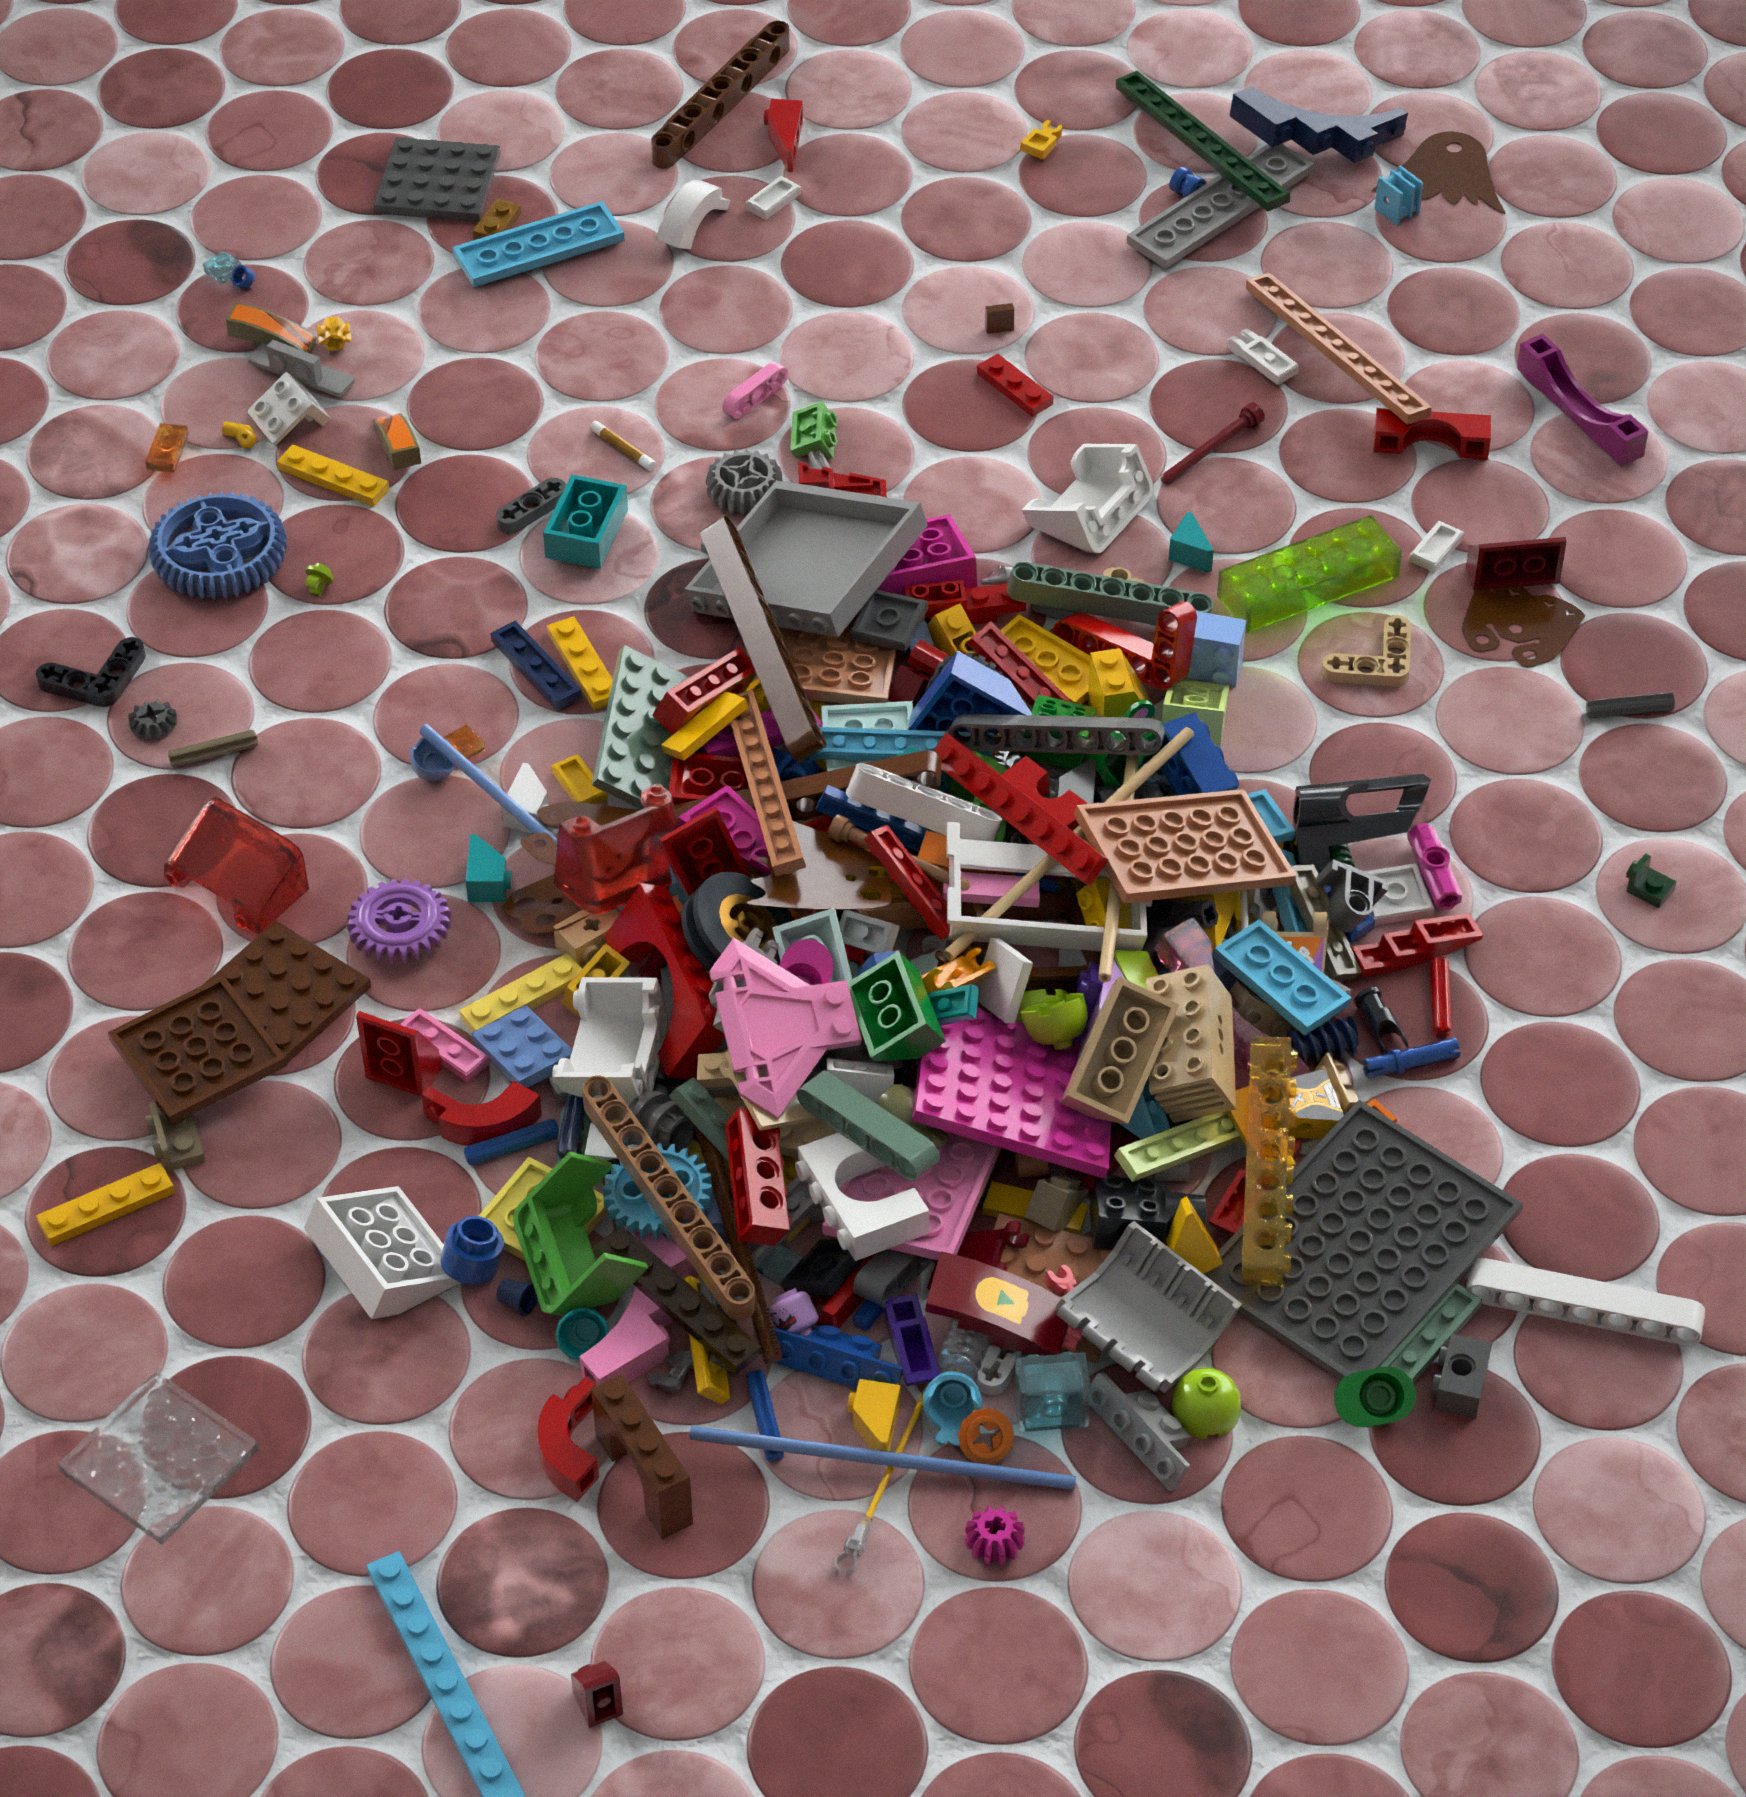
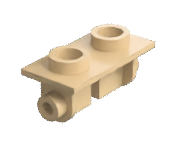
M1326 1053L1315 1071L1326 1070L1345 1115L1358 1101V1097L1354 1090H1349L1352 1084L1345 1071L1344 1064L1339 1063L1338 1060H1332L1330 1053Z

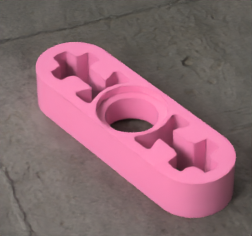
M774 361L770 362L726 396L722 406L723 412L734 419L742 418L784 385L788 377V370Z

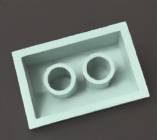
M834 908L773 927L775 941L779 944L778 953L780 961L787 948L796 941L804 939L816 940L828 949L833 959L834 966L830 983L847 980L848 983L852 980Z

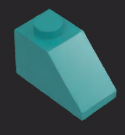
M470 834L465 881L468 902H505L507 889H512L513 873L512 871H507L506 858L477 834Z

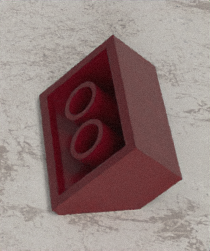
M1566 537L1469 545L1466 569L1473 591L1560 583L1567 543Z

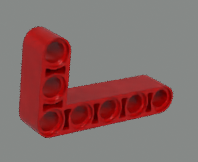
M1185 601L1162 611L1157 618L1154 644L1081 611L1059 620L1054 625V635L1088 655L1092 652L1120 648L1140 681L1157 689L1165 690L1183 681L1189 674L1197 613L1195 608Z

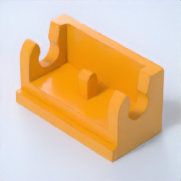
M975 948L965 956L962 955L953 961L937 967L922 975L921 978L927 993L970 984L976 986L996 968V965L990 960L979 966L975 958L981 953V949Z

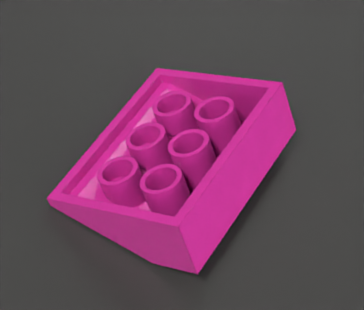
M950 514L926 519L927 528L877 590L905 596L904 586L963 580L965 588L978 587L976 556Z

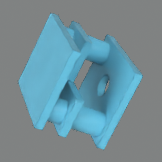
M1401 165L1398 166V172L1392 169L1389 177L1384 179L1382 176H1379L1375 210L1396 226L1400 225V219L1405 216L1411 219L1413 213L1419 215L1423 182Z

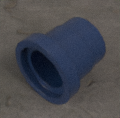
M505 1278L499 1284L496 1293L498 1302L513 1308L514 1312L521 1316L530 1314L538 1301L534 1285L528 1281L522 1283Z

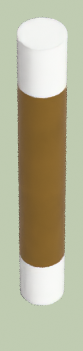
M598 421L592 422L590 430L648 471L655 469L657 463Z

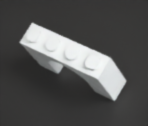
M835 1133L797 1147L798 1162L795 1163V1169L799 1179L802 1182H807L813 1202L815 1204L820 1203L826 1223L829 1227H835L842 1249H848L855 1261L930 1233L929 1209L915 1188L871 1202L854 1200L839 1190L848 1180L887 1166L840 1133Z

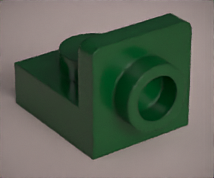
M1645 853L1638 862L1633 861L1628 868L1626 877L1629 878L1626 892L1660 909L1675 890L1677 881L1650 868L1651 856Z

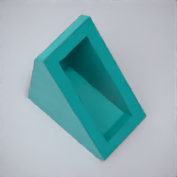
M1188 512L1170 538L1169 560L1204 572L1212 571L1214 550L1193 513Z

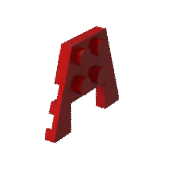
M798 462L799 484L887 497L885 479L851 472L848 476L834 473L832 468L822 467L820 470L810 468L808 463Z

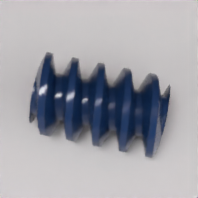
M1349 1015L1346 1021L1343 1018H1336L1334 1023L1326 1021L1306 1035H1303L1299 1030L1296 1033L1290 1029L1286 1034V1043L1291 1058L1294 1061H1299L1302 1068L1306 1069L1308 1067V1058H1311L1314 1065L1318 1066L1320 1055L1325 1056L1326 1053H1330L1332 1058V1052H1335L1338 1058L1343 1060L1345 1058V1049H1348L1350 1055L1355 1057L1357 1055L1359 1037L1356 1023L1353 1017Z

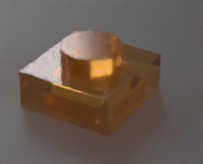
M467 724L443 737L467 759L485 750L484 741Z

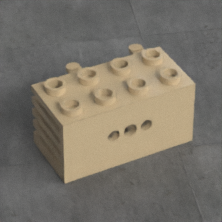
M1208 964L1146 978L1147 990L1179 1004L1149 1074V1092L1152 1095L1154 1094L1156 1101H1159L1160 1106L1164 1108L1167 1114L1169 1113V1117L1174 1123L1235 1110L1232 996Z

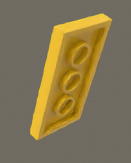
M1020 614L1000 630L1073 703L1082 705L1088 699L1090 655Z

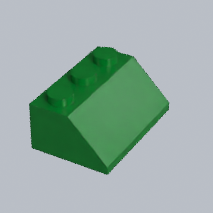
M899 951L847 983L857 1022L872 1060L919 1059L946 1042L918 968Z

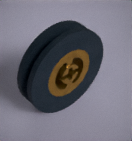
M736 872L714 874L689 896L683 906L681 919L685 939L696 959L708 972L733 938L744 942L749 933L754 928H758L763 932L758 946L762 950L768 941L772 939L775 941L773 927L794 921L788 908L747 904V901L759 899L765 895V891L751 882V879L754 878ZM777 949L774 959L778 961L777 965L779 966L781 961Z

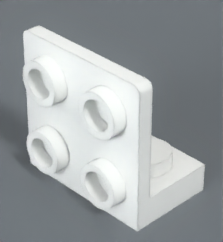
M285 372L248 409V414L274 445H277L304 417L309 422L315 420L322 426L331 419L309 390L288 372Z

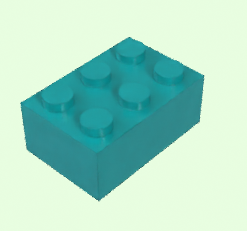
M571 474L543 532L545 558L601 569L628 512L627 485Z

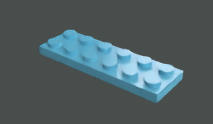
M600 201L452 247L453 256L473 287H477L599 248L611 246L625 241L624 231L605 203Z

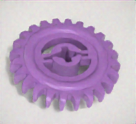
M392 879L388 885L380 882L378 883L379 888L369 887L367 889L368 894L361 893L357 896L358 901L351 904V911L347 914L348 923L346 925L347 931L350 933V941L352 943L356 942L358 951H361L363 946H365L367 958L376 950L378 962H381L382 956L388 953L391 964L394 963L396 954H400L403 963L406 964L409 952L418 961L420 958L419 949H424L430 955V942L439 948L441 945L439 935L446 939L447 930L451 928V910L448 908L447 900L441 898V892L437 890L432 891L431 885L425 884L421 887V881L417 880L412 884H409L408 879H402L401 883H397L396 879ZM409 905L418 909L419 912H412ZM377 924L385 925L386 931L381 929Z

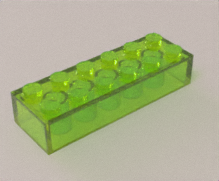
M1370 515L1219 570L1217 597L1234 618L1246 620L1245 632L1248 633L1399 577L1402 551L1375 518Z

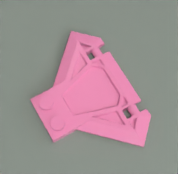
M735 938L732 939L709 971L711 981L722 982L724 991L715 993V998L734 1072H744L746 1081L737 1083L739 1095L779 1119L826 1050L861 1044L862 1037L847 980L809 985ZM735 980H742L744 987L737 988ZM765 1069L766 1077L760 1078L758 1070Z

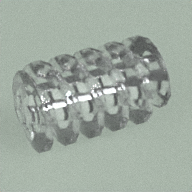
M953 1318L949 1332L945 1337V1342L941 1347V1352L938 1355L937 1364L941 1373L947 1371L960 1372L975 1381L978 1377V1371L982 1366V1361L986 1356V1351L989 1348L991 1336L957 1328L959 1319Z

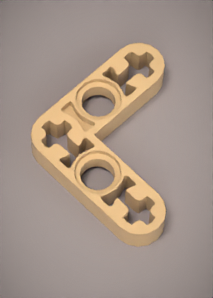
M1392 615L1385 620L1382 656L1341 653L1327 655L1322 663L1321 673L1323 678L1332 683L1386 687H1401L1408 682L1410 672V621L1400 615ZM1394 629H1399V636H1394ZM1400 648L1404 652L1401 654H1394L1390 652L1389 649ZM1393 665H1399L1398 673H1393ZM1361 667H1369L1373 670V672L1362 673L1358 669Z

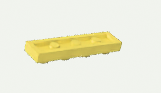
M567 952L460 1009V1019L473 1033L525 1005L533 1009L565 992L566 987L582 968Z

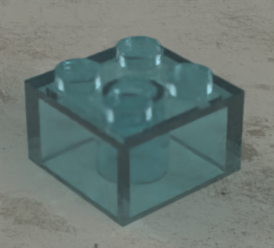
M1064 1352L1059 1355L1046 1356L1028 1355L1016 1358L1014 1399L1019 1432L1089 1426L1091 1385L1086 1352Z

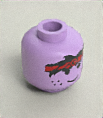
M794 1288L771 1299L773 1305L770 1306L768 1311L775 1327L805 1337L812 1332L811 1326L817 1323L819 1317L806 1292H798Z

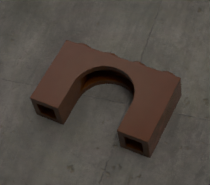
M623 1374L591 1388L596 1437L611 1461L629 1454L642 1484L645 1514L661 1539L692 1525L690 1476Z

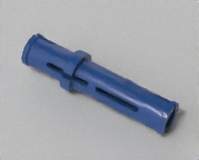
M1452 1037L1447 1040L1405 1050L1390 1049L1388 1054L1363 1058L1362 1065H1368V1067H1363V1071L1367 1079L1388 1073H1394L1395 1075L1403 1074L1405 1069L1459 1058L1461 1051H1455V1049H1460L1458 1040Z

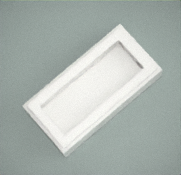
M779 176L746 201V210L767 220L801 194V186Z
M1438 521L1411 552L1409 562L1435 573L1461 543L1464 532Z

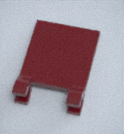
M1010 1221L1003 1229L965 1233L957 1255L1007 1271V1265L1000 1263L1005 1245L1018 1249L1027 1247L1030 1235L1028 1233L1019 1234L1022 1227L1020 1221ZM936 1260V1263H935V1266H934V1269H933L931 1278H930L929 1283H928V1286H927V1288H928L929 1291H930V1287H931V1284H932V1280H933V1277H934V1273H935V1270H936V1266H937L938 1260Z

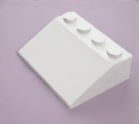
M399 1186L319 1197L316 1199L304 1229L371 1319L399 1315L461 1283L452 1279L444 1272L440 1262L444 1244Z

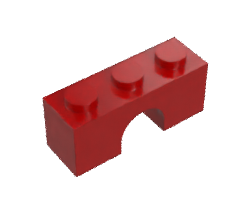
M1023 757L1002 774V776L1072 831L1079 826L1074 816L1076 806L1088 803L1070 789L1060 797L1045 798L1044 796L1049 793L1048 772L1029 757Z

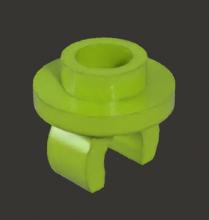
M323 564L309 565L305 570L308 575L305 586L310 587V594L321 596L325 584L330 585L334 581L331 570Z

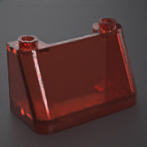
M655 784L642 791L640 801L645 807L644 809L603 826H599L586 816H577L559 824L554 885L583 910L593 914H602L627 904L640 883L661 885L663 887L672 884L669 862L660 838L679 827L672 794L661 784Z
M212 797L202 806L164 864V877L169 884L174 887L185 888L193 880L231 903L236 923L241 928H248L258 935L309 890L305 860L300 848L291 840L217 797Z

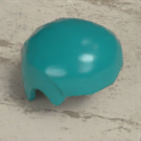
M588 1307L572 1309L559 1320L555 1334L558 1348L568 1358L572 1360L580 1359L582 1354L599 1343L609 1333L606 1318L595 1309Z

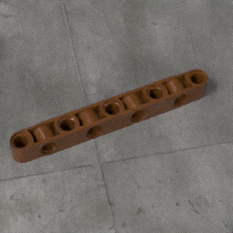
M780 20L768 23L665 122L663 127L651 138L652 163L658 168L672 167L778 64L790 50L788 23Z

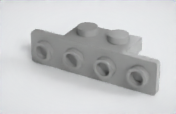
M272 340L269 344L261 343L247 358L248 363L281 376L288 372L300 383L337 397H342L355 383L354 376L322 365L320 357Z
M1104 1372L1098 1373L1084 1396L1085 1400L1169 1491L1176 1490L1190 1468L1189 1463L1176 1449L1185 1447L1191 1436L1184 1430L1179 1420L1171 1416L1159 1403V1399L1148 1390L1124 1394Z

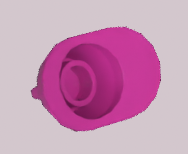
M804 939L796 941L787 948L779 966L807 984L817 985L830 983L834 963L831 953L823 944L816 940Z

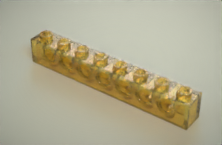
M1251 1036L1242 1285L1283 1286V1273H1290L1291 1253H1284V1243L1291 1244L1292 1223H1285V1214H1292L1293 1194H1286V1185H1293L1294 1165L1287 1164V1156H1294L1295 1136H1288V1127H1295L1296 1107H1289V1099H1296L1297 1079H1290V1070L1297 1071V1051H1291V1038ZM1268 1073H1278V1075H1270ZM1268 1101H1276L1278 1103L1271 1104ZM1274 1129L1276 1132H1268L1266 1130ZM1266 1158H1274V1159H1276V1160H1274V1161H1267V1160H1265V1159H1266ZM1264 1187H1273V1188H1275V1189H1274V1190H1265V1189H1263V1188H1264ZM1264 1216H1272V1217H1274V1219L1266 1220V1219H1263L1262 1217H1264ZM1269 1245V1246H1272V1247H1274V1248H1272V1249H1263V1248H1261V1246Z

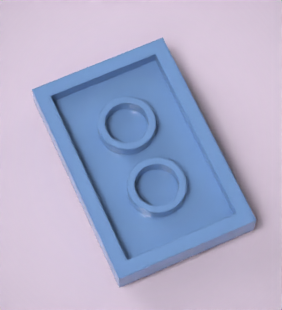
M527 1005L471 1033L473 1043L488 1055L489 1059L512 1082L516 1081L526 1088L551 1076L554 1065H558L561 1058L570 1059L572 1049Z

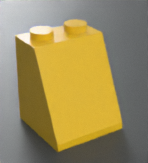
M1120 648L1090 653L1088 705L1097 708L1095 717L1123 718L1132 704L1140 700L1150 701L1147 690Z

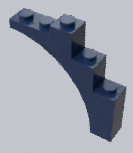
M1252 86L1233 94L1229 116L1271 147L1293 140L1312 155L1333 148L1351 162L1356 163L1373 156L1375 146L1402 136L1406 129L1408 112L1398 108L1385 113L1345 116L1325 114L1286 104Z

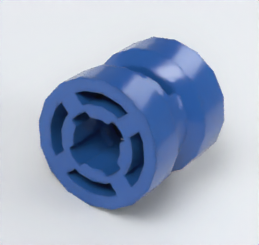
M1180 167L1172 175L1169 187L1175 193L1183 194L1185 198L1207 182L1198 175L1194 176L1193 172L1188 168Z

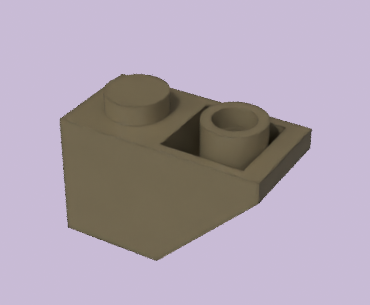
M1065 1173L1062 1176L1052 1175L1051 1178L1040 1179L1024 1217L1053 1231L1064 1229L1086 1198L1089 1189L1080 1185V1179Z

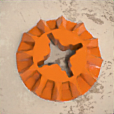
M990 1408L973 1410L970 1415L962 1420L960 1430L957 1433L960 1449L964 1455L975 1463L988 1465L1002 1460L1009 1453L1014 1440L1013 1427L1008 1418L1001 1412ZM979 1424L988 1431L996 1430L990 1436L991 1449L983 1441H975L980 1436Z

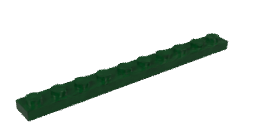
M1139 71L1116 79L1117 90L1266 211H1271L1290 202V193Z

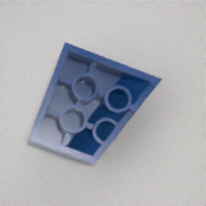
M957 651L913 708L907 730L949 731L955 718L961 714L1032 715L1011 680ZM957 728V732H969L966 728ZM995 728L987 729L988 733H994V736L1001 734Z

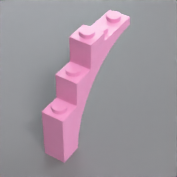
M639 1230L632 1234L683 1279L697 1273L673 1237L668 1239L665 1233H660L658 1240L654 1241L652 1233H647L644 1239H640ZM635 1287L630 1304L619 1322L599 1343L580 1356L581 1376L583 1378L586 1376L598 1386L623 1374L629 1383L665 1361V1357L669 1355L668 1343L670 1342V1337L664 1326L674 1320Z

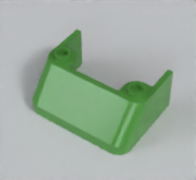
M569 1151L515 1210L513 1223L540 1307L547 1314L561 1316L575 1308H593L615 1302L648 1269L645 1262L603 1253L597 1260L595 1259L584 1225L597 1211V1200L593 1188L613 1168L611 1162Z

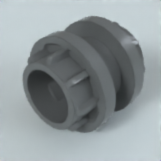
M653 1091L646 1095L637 1096L628 1106L654 1144L657 1146L658 1143H661L663 1150H668L671 1144H675V1151L679 1153L682 1149L687 1148L692 1141L695 1124L668 1095L660 1091Z

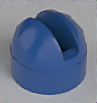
M238 265L231 275L233 285L244 289L250 288L256 280L254 271L244 265Z

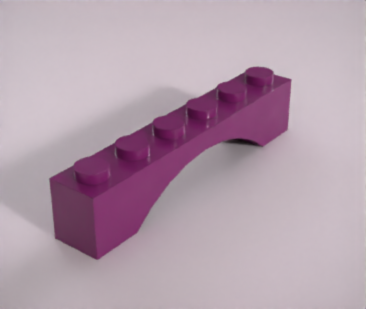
M1540 334L1520 343L1517 369L1621 467L1644 457L1649 431L1631 414L1622 415L1612 412L1592 399L1573 376L1561 350L1544 334Z

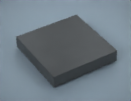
M876 590L862 607L850 631V637L852 640L906 652L928 609V603L925 600Z

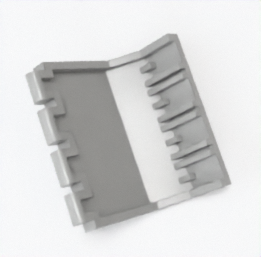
M1133 1221L1127 1226L1113 1251L1098 1269L1064 1295L1055 1308L1058 1310L1056 1314L1075 1330L1079 1327L1082 1328L1081 1335L1100 1350L1104 1351L1106 1348L1110 1350L1108 1356L1130 1373L1133 1370L1137 1371L1136 1378L1154 1392L1160 1389L1165 1393L1198 1365L1228 1328L1242 1304Z

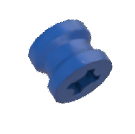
M792 757L789 767L782 774V781L818 774L819 766L813 759H807L800 764Z

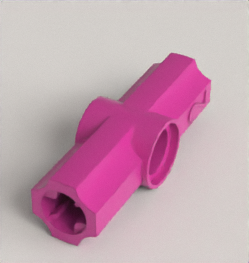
M1427 822L1416 824L1407 833V839L1419 865L1423 881L1428 887L1435 907L1441 908L1442 911L1453 909L1454 906L1462 902V893L1449 864L1450 853L1442 847L1434 826H1429Z

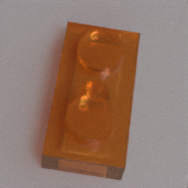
M159 424L145 461L147 470L175 473L189 435L188 426Z

